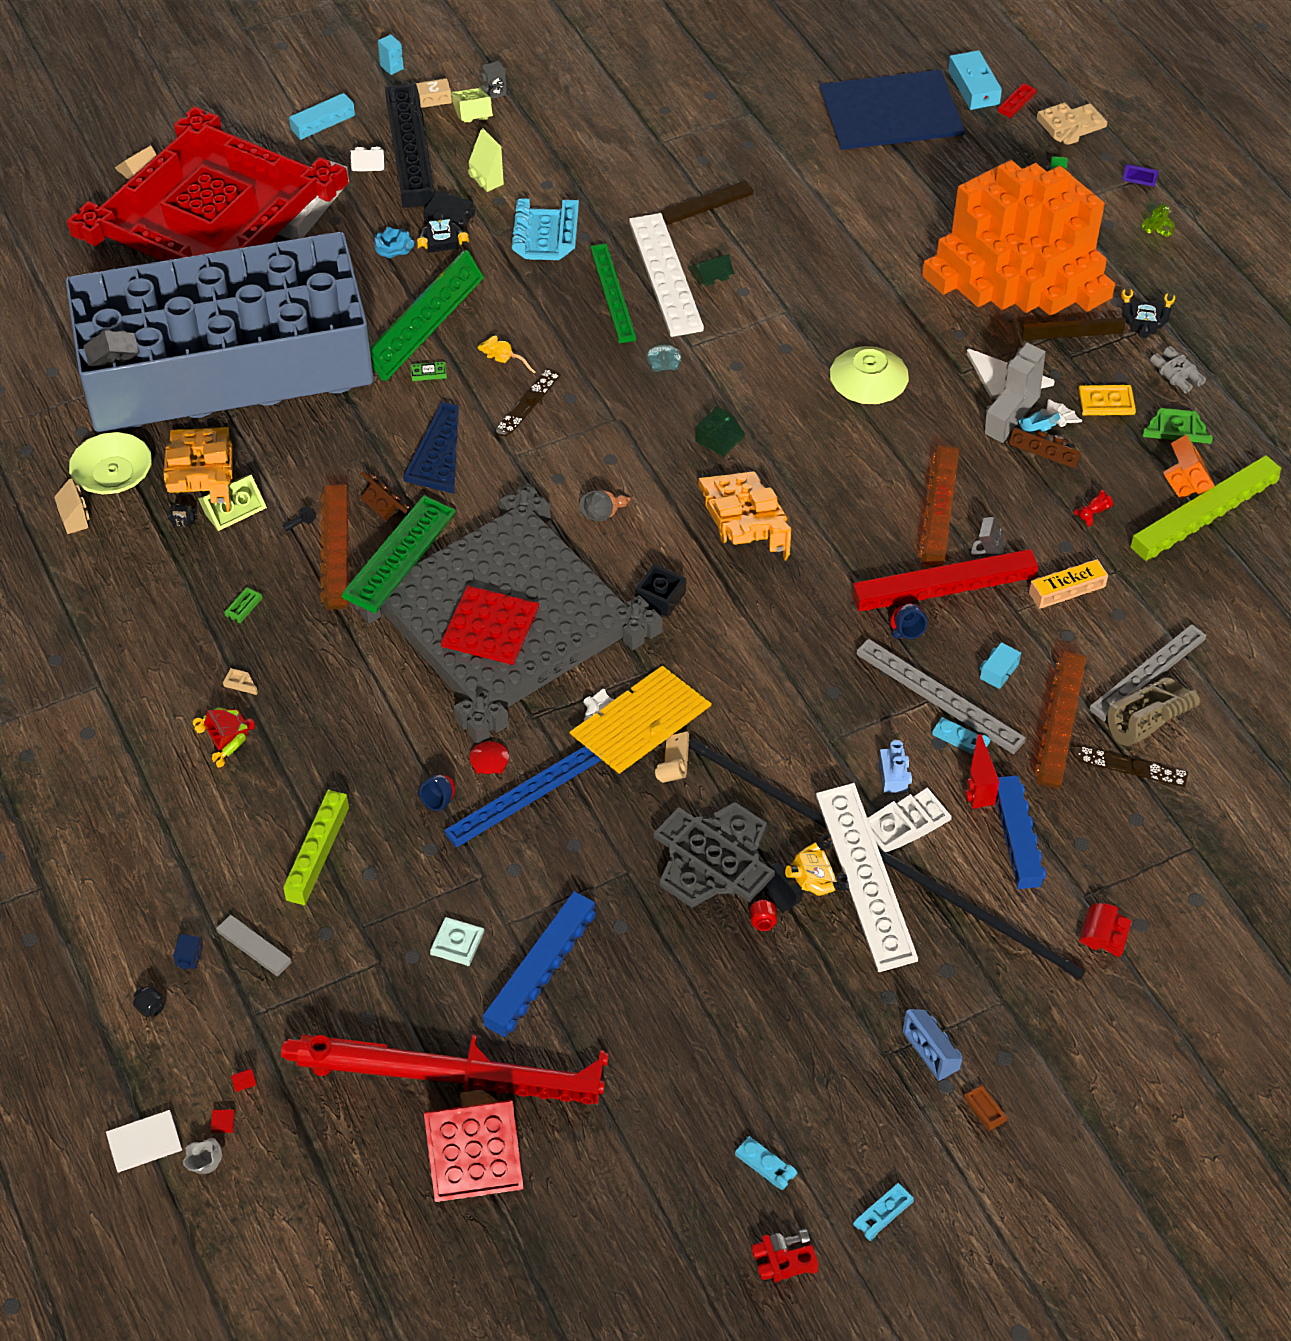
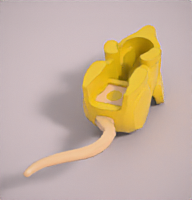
M497 336L490 337L478 346L479 350L488 354L487 358L489 359L495 357L496 361L506 363L510 357L519 358L530 371L535 373L523 357L512 352L511 345L508 342L497 341Z

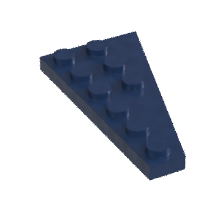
M441 402L403 476L404 482L454 494L459 418L458 405Z

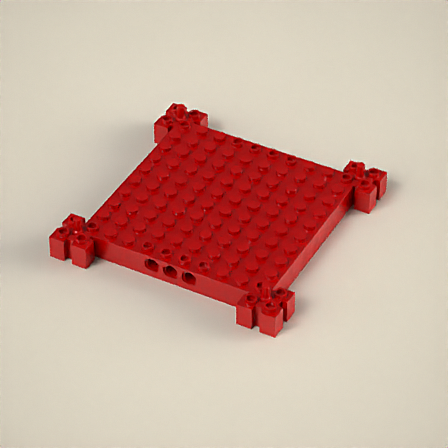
M194 106L186 113V119L181 117L174 124L177 138L103 205L98 207V205L88 201L80 208V214L74 213L66 222L71 236L80 240L85 239L86 243L95 247L106 236L158 260L167 261L268 244L313 199L318 196L319 199L330 202L337 195L336 191H341L347 186L349 180L345 167L336 163L331 166L330 161L321 157L312 164L311 168L223 132L219 116L210 112L205 115L204 110Z

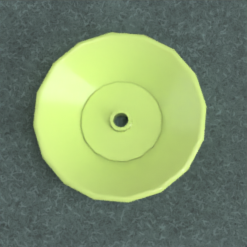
M860 346L846 350L835 358L830 368V381L836 391L847 399L861 404H881L891 401L904 392L909 382L908 369L902 359L891 351L879 347Z
M120 432L103 433L87 439L75 449L69 460V474L76 485H79L88 492L102 495L120 493L136 486L146 477L152 465L151 452L145 442L134 435Z

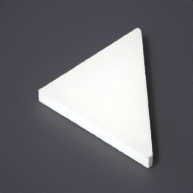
M967 349V355L991 400L996 399L999 393L1002 394L1006 386L1005 377L1008 371L1006 369L1008 363ZM1043 376L1041 388L1054 386L1055 381Z

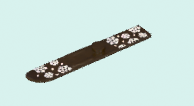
M547 368L499 424L496 430L497 435L507 436L511 434L561 374Z
M1072 747L1071 753L1076 759L1089 765L1176 786H1186L1187 771L1091 748Z

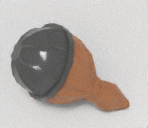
M604 490L592 491L582 497L580 509L583 515L590 520L604 521L612 517L618 508L625 507L630 501V497L623 495L615 497L609 491Z

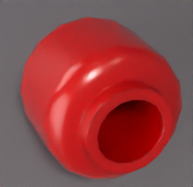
M762 899L752 904L750 907L752 926L760 931H768L776 925L777 911L774 903Z

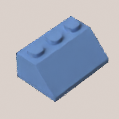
M907 1010L902 1032L938 1081L960 1070L962 1055L958 1049H954L950 1044L947 1034L941 1032L938 1028L935 1018L929 1016L926 1010Z

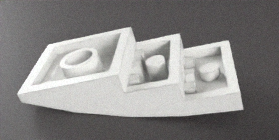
M927 787L914 797L910 794L898 803L893 801L867 819L877 845L884 852H888L937 829L950 821L951 815Z

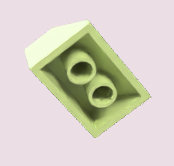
M246 475L229 484V512H227L226 503H211L210 493L198 498L206 516L217 531L267 508L252 475Z

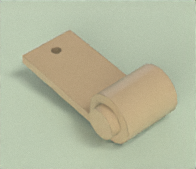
M688 731L671 735L666 739L665 762L658 764L655 769L656 778L662 783L686 778L689 746Z

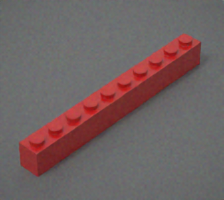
M1029 549L853 583L852 596L858 612L869 611L891 605L906 604L917 600L977 590L979 588L1030 580L1037 576L1038 563L1032 550Z

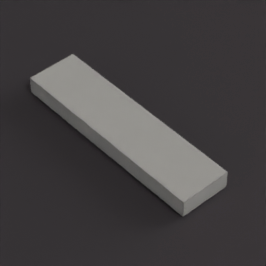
M232 915L216 928L220 935L277 977L292 963L288 956Z

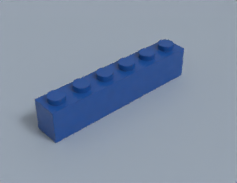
M1019 776L998 777L1000 783L996 805L1017 889L1041 887L1043 879L1046 878V871L1044 866L1041 867L1042 856L1040 849L1037 850L1036 847L1037 835L1032 831L1033 819L1032 816L1028 815V800H1024V784L1020 783Z

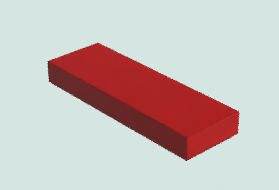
M1023 83L998 107V112L1012 118L1036 94V89Z

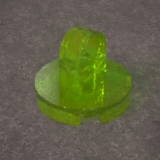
M1164 203L1156 207L1152 211L1153 215L1150 219L1148 217L1145 219L1142 229L1146 233L1157 230L1163 236L1172 235L1175 224L1168 218L1171 210L1170 207ZM1163 226H1168L1171 230H1165Z

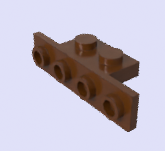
M1014 427L1009 444L1072 468L1077 466L1081 451L1068 447L1069 441L1064 440V437L1060 435L1053 436L1048 434L1047 431L1041 432L1040 429L1029 433Z
M363 471L360 473L371 483L360 498L383 519L387 520L397 507L406 515L412 510L406 503L402 505L400 503L402 499L396 494H390L388 492L390 489L383 483L379 484L377 482L379 479L372 473L369 475Z

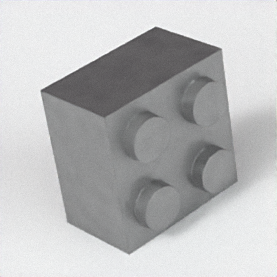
M103 330L100 332L101 334L91 338L84 345L88 366L113 367V362H116L118 367L139 354L134 333H126V331L113 332L111 330Z

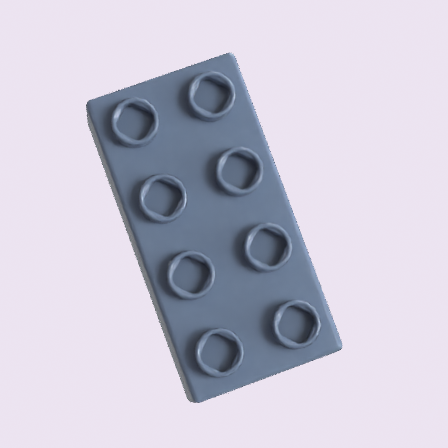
M342 232L70 276L66 279L79 375L93 428L97 432L115 429L133 430L143 424L183 417L202 418L217 411L257 404L263 406L274 405L285 399L325 392L343 393L354 387L370 385L374 381L367 322L346 238ZM103 330H111L113 332L126 331V333H134L139 354L118 367L116 362H113V367L88 366L84 345L91 338L101 334L100 332Z

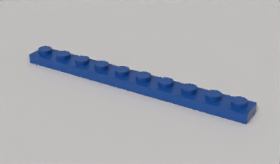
M584 746L445 829V835L457 848L600 762L601 759Z

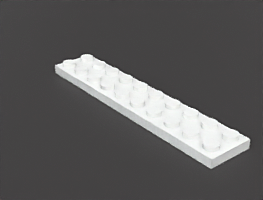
M662 214L629 218L631 230L670 337L703 331V323Z
M855 783L816 793L831 840H833V847L843 874L847 875V881H849L848 889L877 972L918 962L915 948Z

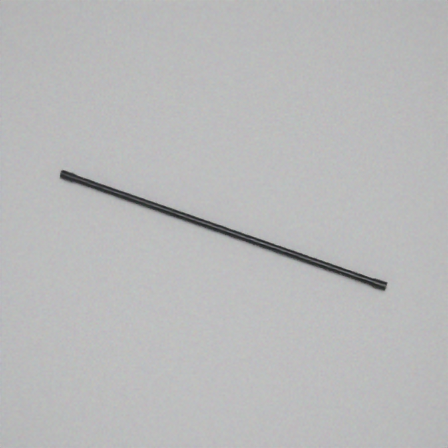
M692 738L689 741V749L701 756H705L827 829L824 818L819 812L720 755L699 740ZM879 849L883 863L1032 950L1078 980H1081L1085 974L1086 969L1071 960L1065 959Z

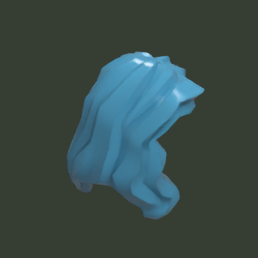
M387 227L382 234L377 233L374 247L380 256L392 258L409 253L414 247L415 242L411 240L408 231L406 232L402 228Z

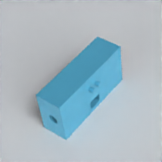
M979 50L950 56L948 72L970 110L1000 104L1002 89Z

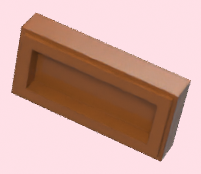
M982 1084L964 1094V1099L988 1131L1007 1121L1006 1115Z

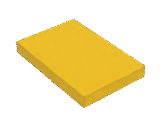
M1088 385L1078 387L1082 415H1135L1136 409L1131 385Z

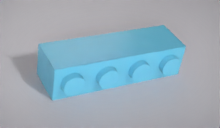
M344 93L290 116V128L300 140L355 116L354 103Z

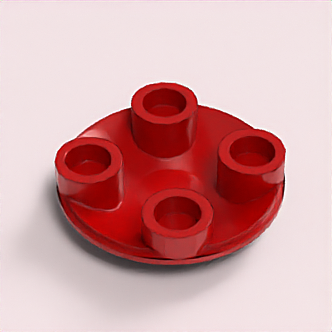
M493 741L482 742L476 745L470 753V763L477 774L502 773L509 761L507 749L502 744Z

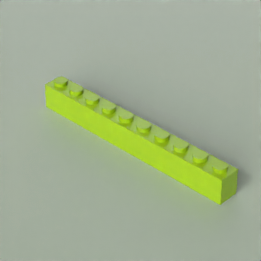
M1265 455L1133 535L1130 548L1145 561L1156 557L1161 551L1171 548L1174 543L1184 540L1187 535L1197 532L1205 524H1210L1215 518L1223 516L1228 510L1236 508L1241 502L1249 500L1254 494L1262 492L1271 484H1275L1280 478L1281 467Z

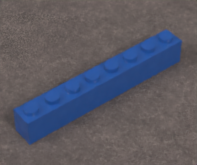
M576 892L572 893L483 1015L485 1027L505 1038L509 1032L515 1030L521 1015L524 1016L527 1013L529 1004L532 1000L538 998L542 986L548 984L552 977V972L555 968L558 969L561 966L565 954L570 953L573 949L575 940L584 934L588 922L591 923L596 916L594 901Z

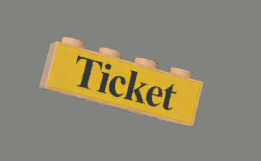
M1098 559L1087 561L1084 564L1031 581L1029 594L1038 608L1041 609L1106 587L1108 574Z

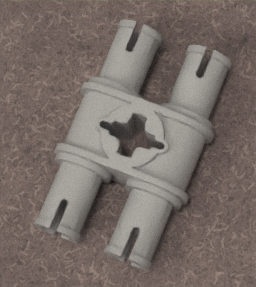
M1172 346L1167 347L1163 353L1171 361L1164 360L1158 353L1154 354L1150 359V362L1159 369L1160 374L1164 375L1172 385L1178 386L1184 394L1190 392L1193 387L1186 378H1190L1197 386L1203 385L1206 381V378L1197 371L1196 365L1190 363L1185 355H1180Z

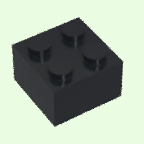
M653 564L635 588V597L640 595L649 604V610L654 609L658 614L668 618L686 593V578Z

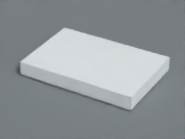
M170 1110L106 1132L117 1172L182 1151Z

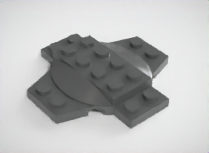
M736 802L714 813V816L710 819H703L702 816L694 818L678 807L654 832V838L669 848L670 861L661 877L660 886L691 908L716 894L726 893L732 896L738 894L750 903L775 876L774 870L759 861L757 853L766 831L767 823Z

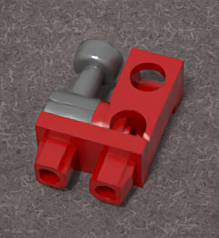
M806 1228L798 1230L796 1236L785 1238L779 1233L771 1236L765 1235L762 1236V1242L751 1246L754 1260L766 1257L768 1262L758 1265L757 1269L761 1280L773 1278L774 1282H778L781 1279H788L795 1275L818 1272V1261ZM799 1244L802 1247L791 1251L789 1250V1248H792Z

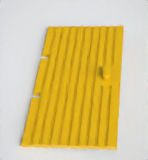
M660 666L631 687V690L634 691L633 694L627 690L600 710L603 714L601 717L598 713H595L569 733L620 774L711 707L712 703L703 696H700L699 693L691 689L690 686L686 685L685 682L681 681L667 668Z

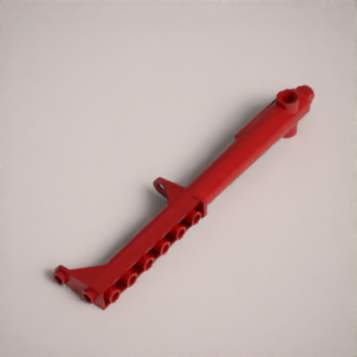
M302 1034L300 1040L288 1039V1041H283L281 1058H286L288 1061H296L297 1066L312 1068V1071L319 1076H325L332 1070L458 1083L464 1084V1090L467 1091L470 1088L476 1091H495L498 1094L511 1093L522 1097L536 1096L541 1099H560L564 1102L578 1101L583 1104H598L599 1094L604 1093L605 1081H601L603 1065L607 1066L609 1053H605V1050H600L599 1060L579 1073L489 1061L476 1046L477 1035H472L468 1058L387 1048L386 1044L328 1038L324 1035L311 1036Z

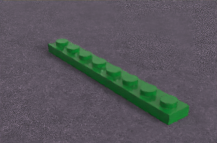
M607 243L590 246L591 255L618 342L620 344L636 341V335Z

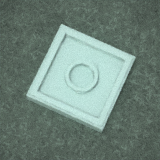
M445 917L430 950V954L470 966L484 934V928Z

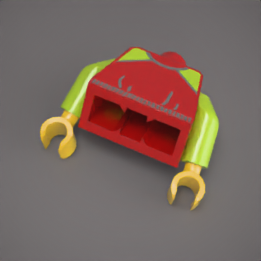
M216 708L208 710L203 719L195 718L193 720L196 732L202 733L206 729L218 751L222 750L221 753L215 752L212 755L213 762L220 759L216 762L217 767H222L225 764L224 757H229L246 740L248 730H253L255 726L252 718L243 719L240 712L236 709Z

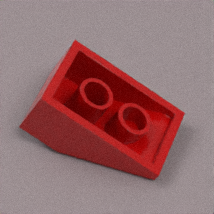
M982 734L977 736L969 779H967V790H965L966 801L970 802L972 809L995 805L1000 783Z

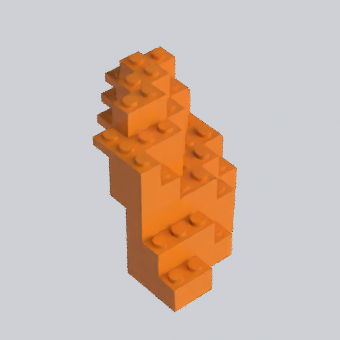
M1010 160L958 186L952 233L939 239L937 255L924 261L922 276L943 295L957 288L977 307L992 301L1001 310L1016 304L1025 313L1040 307L1051 316L1076 302L1088 312L1112 299L1115 283L1104 274L1107 258L1096 250L1105 203L1061 165L1047 172L1036 162L1022 169Z

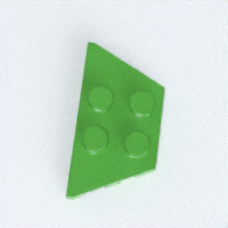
M1167 408L1159 409L1156 416L1150 421L1149 426L1144 429L1142 436L1178 440L1187 434L1191 442L1211 444L1213 440L1212 435H1208L1206 432V426L1200 420L1196 411Z

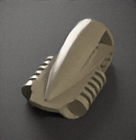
M1171 678L1157 680L1130 693L1129 696L1113 703L1109 707L1108 725L1111 734L1120 744L1124 746L1133 745L1147 738L1168 720L1197 707L1200 703L1199 695L1195 688L1192 690L1184 689Z

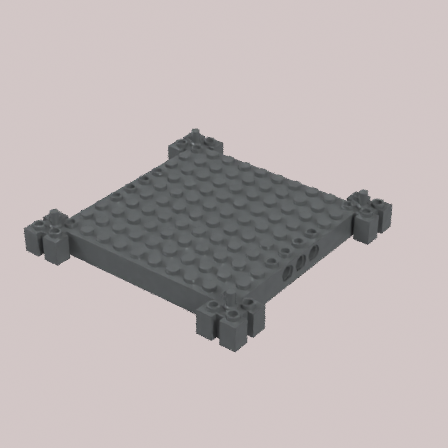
M529 483L519 488L516 496L509 494L499 500L500 517L417 563L376 614L350 602L356 610L360 608V615L368 624L380 618L382 612L462 700V702L454 706L455 721L463 730L468 728V735L477 745L490 738V731L494 730L498 733L509 726L506 708L622 638L625 644L633 651L645 643V637L651 640L662 633L663 618L654 609L649 610V604L640 595L627 602L626 606L545 524V522L551 520L550 504L542 496L537 497V491ZM467 586L539 603V610L514 665L441 647V641Z

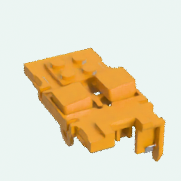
M229 427L170 430V443L166 446L164 481L166 482L167 492L210 491L211 503H226V509L229 512V484L232 482L233 448L231 440H229Z
M755 471L699 478L698 486L705 497V506L719 528L722 543H726L727 536L734 545L751 543L753 540H766L770 536L769 551H783L784 560L788 559L790 555L791 527L787 524V516L778 504L777 496L772 488H765L761 485V480Z

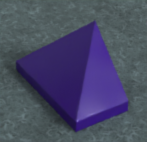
M1126 164L1123 181L1155 187L1158 170Z

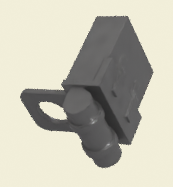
M994 517L983 518L979 535L980 540L973 543L972 555L987 554V557L1003 555L1006 541L1002 529H999ZM982 544L984 550L977 551L976 548Z

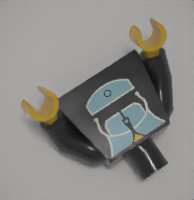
M436 212L433 214L434 220L428 221L427 226L423 228L417 240V248L419 249V247L424 246L428 253L459 249V244L461 245L463 241L468 243L469 238L468 234L463 232L457 224L452 223L450 218L444 219L442 212Z
M1124 289L1121 293V297L1124 300V303H1122V317H1125L1126 323L1131 327V331L1139 333V336L1142 338H1147L1150 334H1156L1157 329H1161L1169 320L1172 309L1170 306L1175 302V295L1172 301L1167 300L1168 293L1165 295V307L1162 303L1131 300L1129 303L1133 291L1130 289V296H1126Z

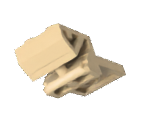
M1062 103L1038 111L1037 120L1057 141H1063L1067 145L1078 142L1079 137L1107 127L1108 123L1091 103L1075 109H1071L1066 103Z

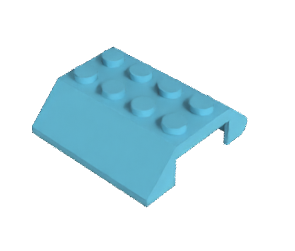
M518 199L516 203L512 250L525 259L560 260L575 249L579 200H562V210L530 209V199Z

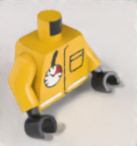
M828 833L821 836V842H815L799 852L792 864L785 868L786 877L794 878L802 890L810 891L818 896L836 891V888L847 890L849 887L846 874L839 875L836 881L825 851L820 850L821 848L830 849L832 847L833 840L824 842L829 838Z

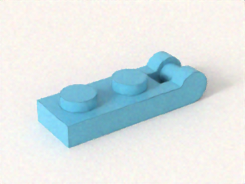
M942 717L933 729L932 735L974 755L976 744L973 745L972 743H976L978 734ZM982 735L987 747L990 739L986 735Z
M750 1136L735 1151V1156L780 1190H784L788 1185L789 1179H793L797 1175L795 1168L784 1163ZM778 1171L783 1173L781 1176L776 1175Z
M897 1183L859 1216L853 1225L858 1230L861 1229L865 1233L864 1236L871 1241L885 1226L911 1205L914 1198ZM870 1219L875 1223L872 1227L867 1223Z

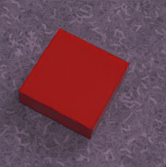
M252 1069L231 1076L235 1092L256 1085Z
M234 1109L212 1110L211 1133H234Z

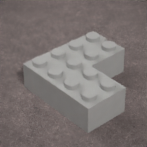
M1026 343L1023 348H1019L1015 358L1008 362L1004 391L1002 394L999 393L993 405H989L985 411L986 420L984 426L986 435L1003 443L1014 427L1019 424L1018 419L1024 417L1040 398L1045 351Z

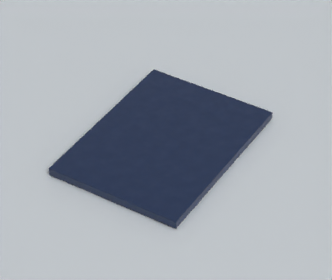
M941 70L819 84V90L840 150L965 134V129Z

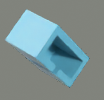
M391 34L378 40L380 66L390 75L403 70L401 43Z
M1001 642L997 648L992 649L989 659L982 662L980 666V679L1001 689L1009 675L1019 665L1021 652Z

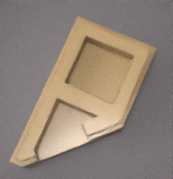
M230 668L223 682L224 687L255 695L258 694L257 688L248 672Z

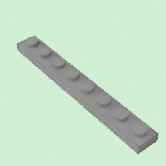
M1191 624L1090 705V711L1102 721L1107 720L1108 709L1113 703L1154 682L1206 639V634Z

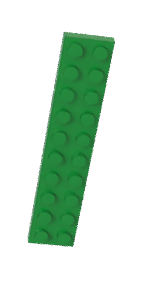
M468 250L462 251L370 347L372 367L382 381H387L484 279Z
M423 495L343 591L341 598L376 614L453 519L456 510Z

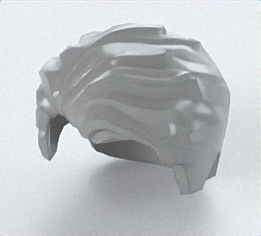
M209 1138L199 1143H190L186 1147L183 1165L188 1170L198 1174H209L217 1168L223 1157L222 1148L214 1138Z

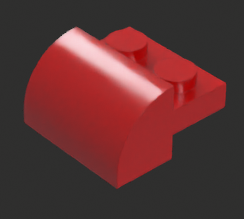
M1104 903L1093 904L1088 908L1079 942L1096 951L1102 948L1119 957L1123 954L1132 920L1117 913L1118 907Z

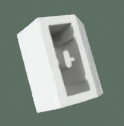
M356 147L354 151H351L352 171H386V152L381 147H371V150H366L364 147Z

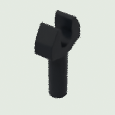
M310 506L300 509L298 517L282 525L284 530L287 532L302 522L312 523L316 516Z

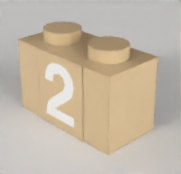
M447 79L416 83L421 108L452 103L451 90Z

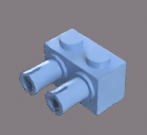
M899 740L892 741L890 749H880L879 766L884 793L907 792L908 784L912 783L911 772L907 771V768H909V757L905 756L903 743Z

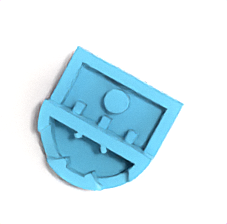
M1037 411L1028 416V418L1022 417L1018 419V422L1025 431L1031 432L1040 429L1043 432L1055 426L1056 422L1061 418L1059 412L1042 417L1041 412Z

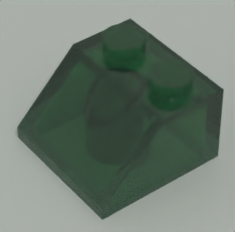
M729 254L688 266L689 271L699 285L705 284V286L715 284L714 280L720 279V281L730 279L729 275L735 274Z
M716 406L696 426L695 441L725 457L745 436V433L731 413Z

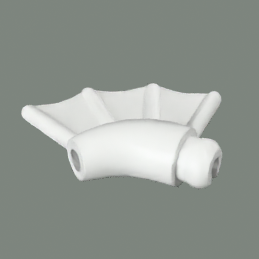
M1050 399L1047 401L1046 410H1040L1042 417L1059 412L1061 419L1056 424L1060 427L1065 426L1066 423L1082 422V419L1076 416L1074 410L1066 408L1063 403H1055Z
M605 689L600 690L593 697L589 696L584 699L583 702L587 707L584 721L595 713H598L601 717L603 714L600 710L614 700L607 695Z

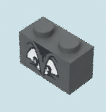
M496 61L481 66L482 73H480L483 84L481 89L491 97V100L505 96V69L501 63Z

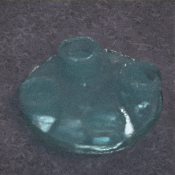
M658 345L649 350L647 361L655 372L670 369L676 370L681 361V354L673 346Z

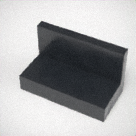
M777 862L771 867L775 871V876L762 890L776 907L784 913L802 901L803 890L793 878L786 877L785 869Z

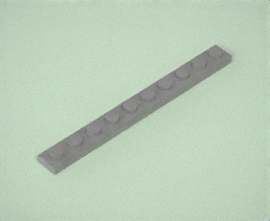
M870 639L857 650L859 657L977 732L986 735L990 740L1012 754H1015L1025 743L1026 737Z

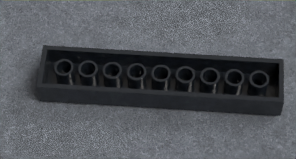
M416 84L385 87L386 105L402 208L427 206L434 197V188Z

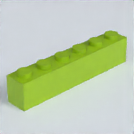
M332 790L327 791L283 887L286 901L306 905L349 809L347 794Z

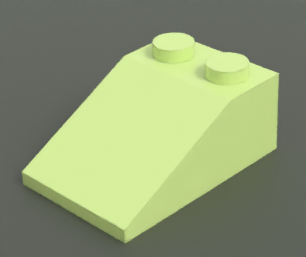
M481 88L451 92L454 108L458 118L463 122H472L476 118L486 120L488 117L493 116L491 97Z
M482 129L469 160L468 172L471 178H474L479 186L488 192L504 184L502 148Z

